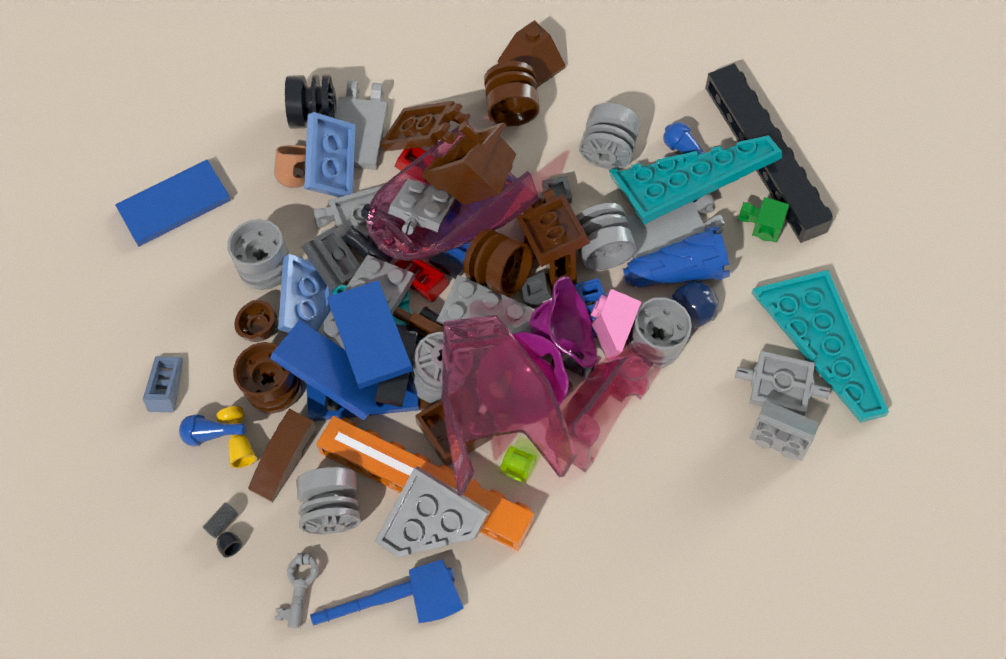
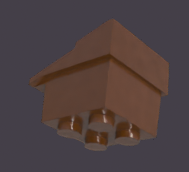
M467 122L461 123L459 130L465 136L460 137L442 157H436L423 171L421 176L438 191L444 189L463 205L499 196L504 190L505 181L513 168L512 164L516 157L514 150L500 136L506 124L500 123L475 131Z

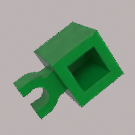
M764 197L759 209L752 204L743 202L738 220L755 223L752 236L758 237L763 241L777 243L789 204Z

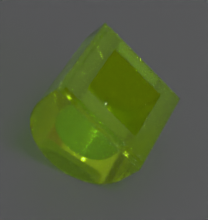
M510 445L503 458L500 473L526 483L537 460V456Z

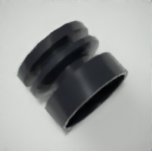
M330 74L322 76V86L320 85L318 75L312 76L311 86L307 85L304 75L286 77L285 109L290 129L307 128L308 114L313 112L335 118L337 110L336 91Z

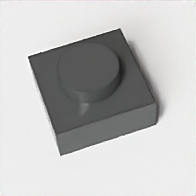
M567 176L542 180L543 192L552 188L556 197L564 194L568 203H572Z
M545 272L528 278L522 287L524 303L528 307L552 297L549 276Z

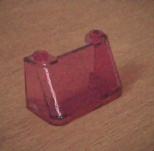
M630 353L599 363L546 431L547 445L586 473L594 462L591 450L600 434L599 425L593 417L610 395L620 402H623L628 396H637L641 400L649 390L655 363L639 353Z

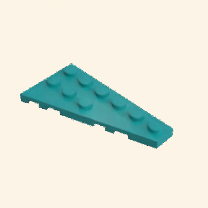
M768 135L740 141L736 146L721 149V146L711 148V152L698 154L697 151L657 159L656 163L641 166V163L631 165L632 169L618 171V168L611 169L609 173L616 186L645 225L781 159L782 151Z

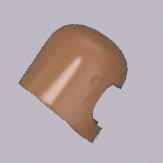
M305 145L277 147L274 175L276 180L283 186L290 188L304 186ZM294 168L303 170V177L298 174L295 176Z

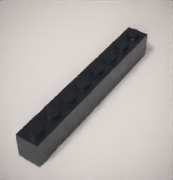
M735 63L708 73L705 89L737 141L740 142L769 135L781 149V159L756 170L774 200L789 204L785 219L800 243L827 233L833 221L831 210L827 206L825 207L820 199L817 188L809 182L805 169L799 166L793 150L787 147L783 141L781 131L777 127L775 128L771 122L768 111L765 108L763 109L759 103L758 96L747 84L744 73L738 70Z

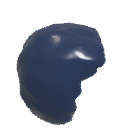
M689 282L672 294V300L677 301L688 312L691 318L692 329L714 321L718 315L719 301L715 292L701 282Z

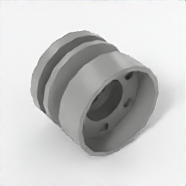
M601 103L595 105L589 112L586 130L583 132V138L580 142L579 152L582 157L589 163L604 169H621L626 167L631 162L634 145L640 129L641 121L638 115L620 104Z
M602 203L589 207L576 215L590 241V244L579 249L583 264L587 269H611L624 264L636 253L637 246L633 234L628 228L629 223L625 218L626 214L621 205Z
M262 219L249 220L239 225L231 233L227 241V250L243 283L250 288L258 290L272 289L282 283L283 257L289 254V250L278 226L271 221Z
M660 297L645 301L639 307L626 340L627 348L632 357L641 365L650 368H664L672 364L679 357L691 333L692 324L688 312L677 301L669 298Z
M436 332L423 338L415 350L412 360L413 371L409 374L408 382L412 391L420 399L429 403H436L462 388L472 368V353L469 346L460 337L447 332Z
M326 467L314 469L298 476L296 480L297 499L304 503L298 509V514L301 516L299 527L303 532L309 534H332L348 531L359 526L361 523V516L358 512L360 505L356 499H353L358 494L357 475L354 471L347 468Z

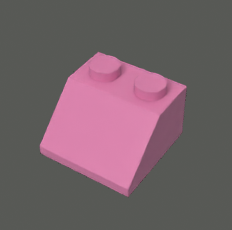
M610 289L605 296L601 294L591 312V316L594 317L592 322L593 330L606 359L611 362L623 351L641 301L613 289Z

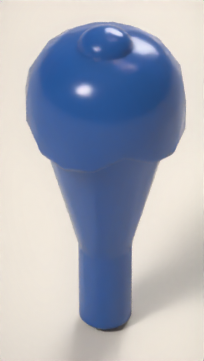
M674 122L665 127L663 141L672 151L676 149L684 154L697 151L698 154L704 153L690 133L691 129L686 124Z
M194 414L185 417L181 421L179 435L186 445L200 446L206 441L225 435H244L247 428L245 424H224L206 419L203 415Z

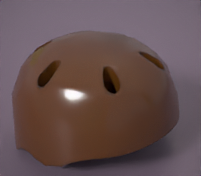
M252 300L239 310L235 318L234 327L236 333L243 339L250 342H261L274 334L278 319L274 309L268 302Z

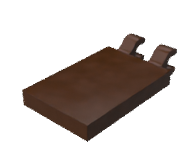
M454 101L403 108L380 143V146L385 151L435 146L438 140L453 144L459 134L448 131L451 126L450 121L461 125V123L467 122L471 115L469 113H461L462 104H455Z
M552 188L542 192L546 203L532 209L528 199L519 203L523 214L516 217L541 267L590 244L584 229L564 194L556 197Z

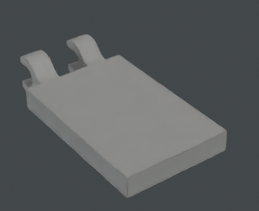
M348 80L346 98L339 97L335 119L355 124L354 168L377 170L381 149L380 143L382 142L388 111V103L382 101L384 95L382 84L372 83L371 99L364 100L358 99L360 89H357L358 81Z
M402 180L328 200L329 207L313 211L317 228L325 227L334 220L337 226L336 230L341 237L345 235L352 225L370 240L389 235L363 218L361 210L367 203L372 204L404 225L406 223L404 220L388 214L391 203L404 185ZM344 240L347 246H351V244Z
M711 194L701 197L696 202L692 201L645 225L637 214L625 217L628 220V228L632 232L637 246L636 253L632 258L658 251L660 248L705 231V228L718 226L719 231L716 234L722 233V226L725 223L721 215L712 217L706 223H703L700 217L701 214L713 211L712 205L715 202Z

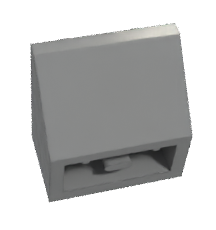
M765 400L749 439L755 441L762 448H772L781 452L788 459L802 461L814 440L819 422Z

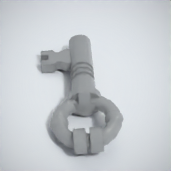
M298 553L287 568L288 579L294 587L293 601L291 602L290 609L276 608L279 616L275 615V620H288L287 627L299 629L305 590L319 573L317 561L312 553ZM297 565H311V573L306 579L295 577L294 573Z

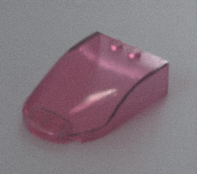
M459 126L456 127L453 131H451V133H458V134H459L458 137H457V139L455 140V142H456L460 137L465 136V135L459 130ZM440 140L435 146L428 149L377 191L369 204L370 212L368 219H366L368 232L375 245L383 253L400 260L426 259L470 243L484 229L496 231L502 228L539 200L531 173L526 171L519 178H516L510 172L505 181L504 190L495 197L463 205L455 199L454 206L438 232L416 226L412 234L408 235V231L405 234L402 231V227L406 222L399 217L388 214L390 205L407 179L420 181L427 186L430 185L421 176L423 171L436 157H442L453 146V144Z

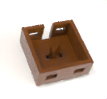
M463 387L415 415L417 425L445 466L451 465L493 439V430L482 414H477V422L473 418L475 404Z

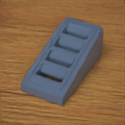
M155 356L143 396L147 411L174 412L183 364L182 357ZM161 368H173L172 371H161Z

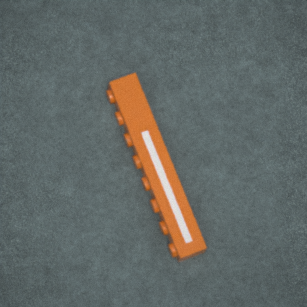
M333 416L316 443L321 455L398 493H401L413 469L420 467L489 510L491 513L480 533L516 551H519L534 522V513L531 512L527 505L521 502L514 504L506 500V497L496 490L491 489L489 492L481 488L480 484L469 477L463 479L456 476L455 472L444 465L438 467L430 463V460L420 453L413 455L405 451V447L395 441L388 443L382 440L381 436L370 429L364 431L348 418L343 417L339 419Z

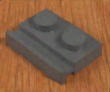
M335 227L330 228L301 247L330 291L353 278L360 267V264Z

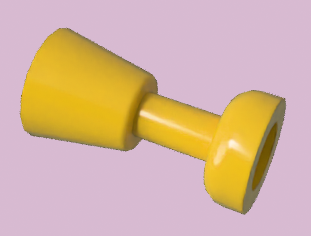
M240 406L227 407L216 414L217 421L224 424H239L245 417L244 410ZM230 435L231 439L228 441L230 467L243 468L256 462L258 458L247 437L244 435Z

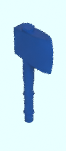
M441 559L410 569L409 581L328 609L324 608L322 611L310 614L314 626L411 595L414 597L419 623L443 619L464 608L453 584L455 579L451 567L446 568Z

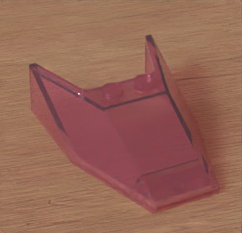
M497 315L444 321L441 401L458 496L464 495L474 474V469L466 449V443L470 440L523 433L529 438L559 477H565L578 453L547 377Z

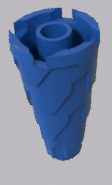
M718 226L705 228V231L660 248L658 251L630 260L627 263V268H623L626 284L631 283L633 287L637 286L640 288L664 283L670 284L711 279L721 280L730 277V270L723 271L725 270L724 266L729 265L722 235L721 233L716 234L719 231Z

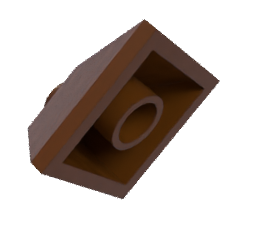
M535 20L515 33L498 59V64L505 61H520L530 65L535 71L537 88L566 67L551 35Z

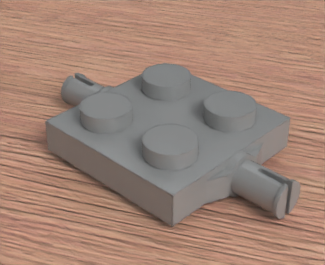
M407 179L391 203L388 214L399 217L406 222L402 227V231L405 234L407 231L408 235L412 234L416 226L438 232L454 206L455 198L444 190L438 191L431 184L427 186L420 181Z
M760 351L754 370L737 367L735 378L751 381L752 393L749 404L763 407L766 400L802 416L806 414L808 401L812 395L828 399L831 388L814 385L813 371L815 363Z

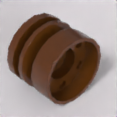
M505 61L487 70L484 75V85L487 96L488 117L492 122L496 124L505 123L507 127L520 126L529 123L539 114L540 106L535 81L536 76L535 71L530 65L520 61Z
M484 229L475 236L466 251L464 259L465 276L469 280L479 283L484 287L488 286L491 290L506 297L513 296L520 291L530 275L533 265L532 248L514 238H508L506 235L495 230Z
M269 342L253 344L243 350L235 361L233 375L235 383L254 408L264 413L273 414L282 412L295 403L300 396L302 380L270 359L278 345Z

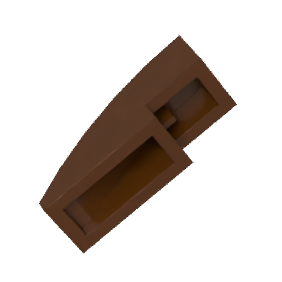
M290 408L288 409L259 461L248 487L250 491L272 503L274 502L303 456L301 452L316 430L313 420Z

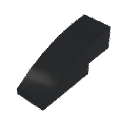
M396 324L412 365L418 329ZM410 372L379 382L375 401L402 407Z

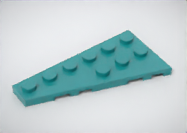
M829 270L753 288L752 295L809 362L815 363V370L860 423L887 416L889 410Z

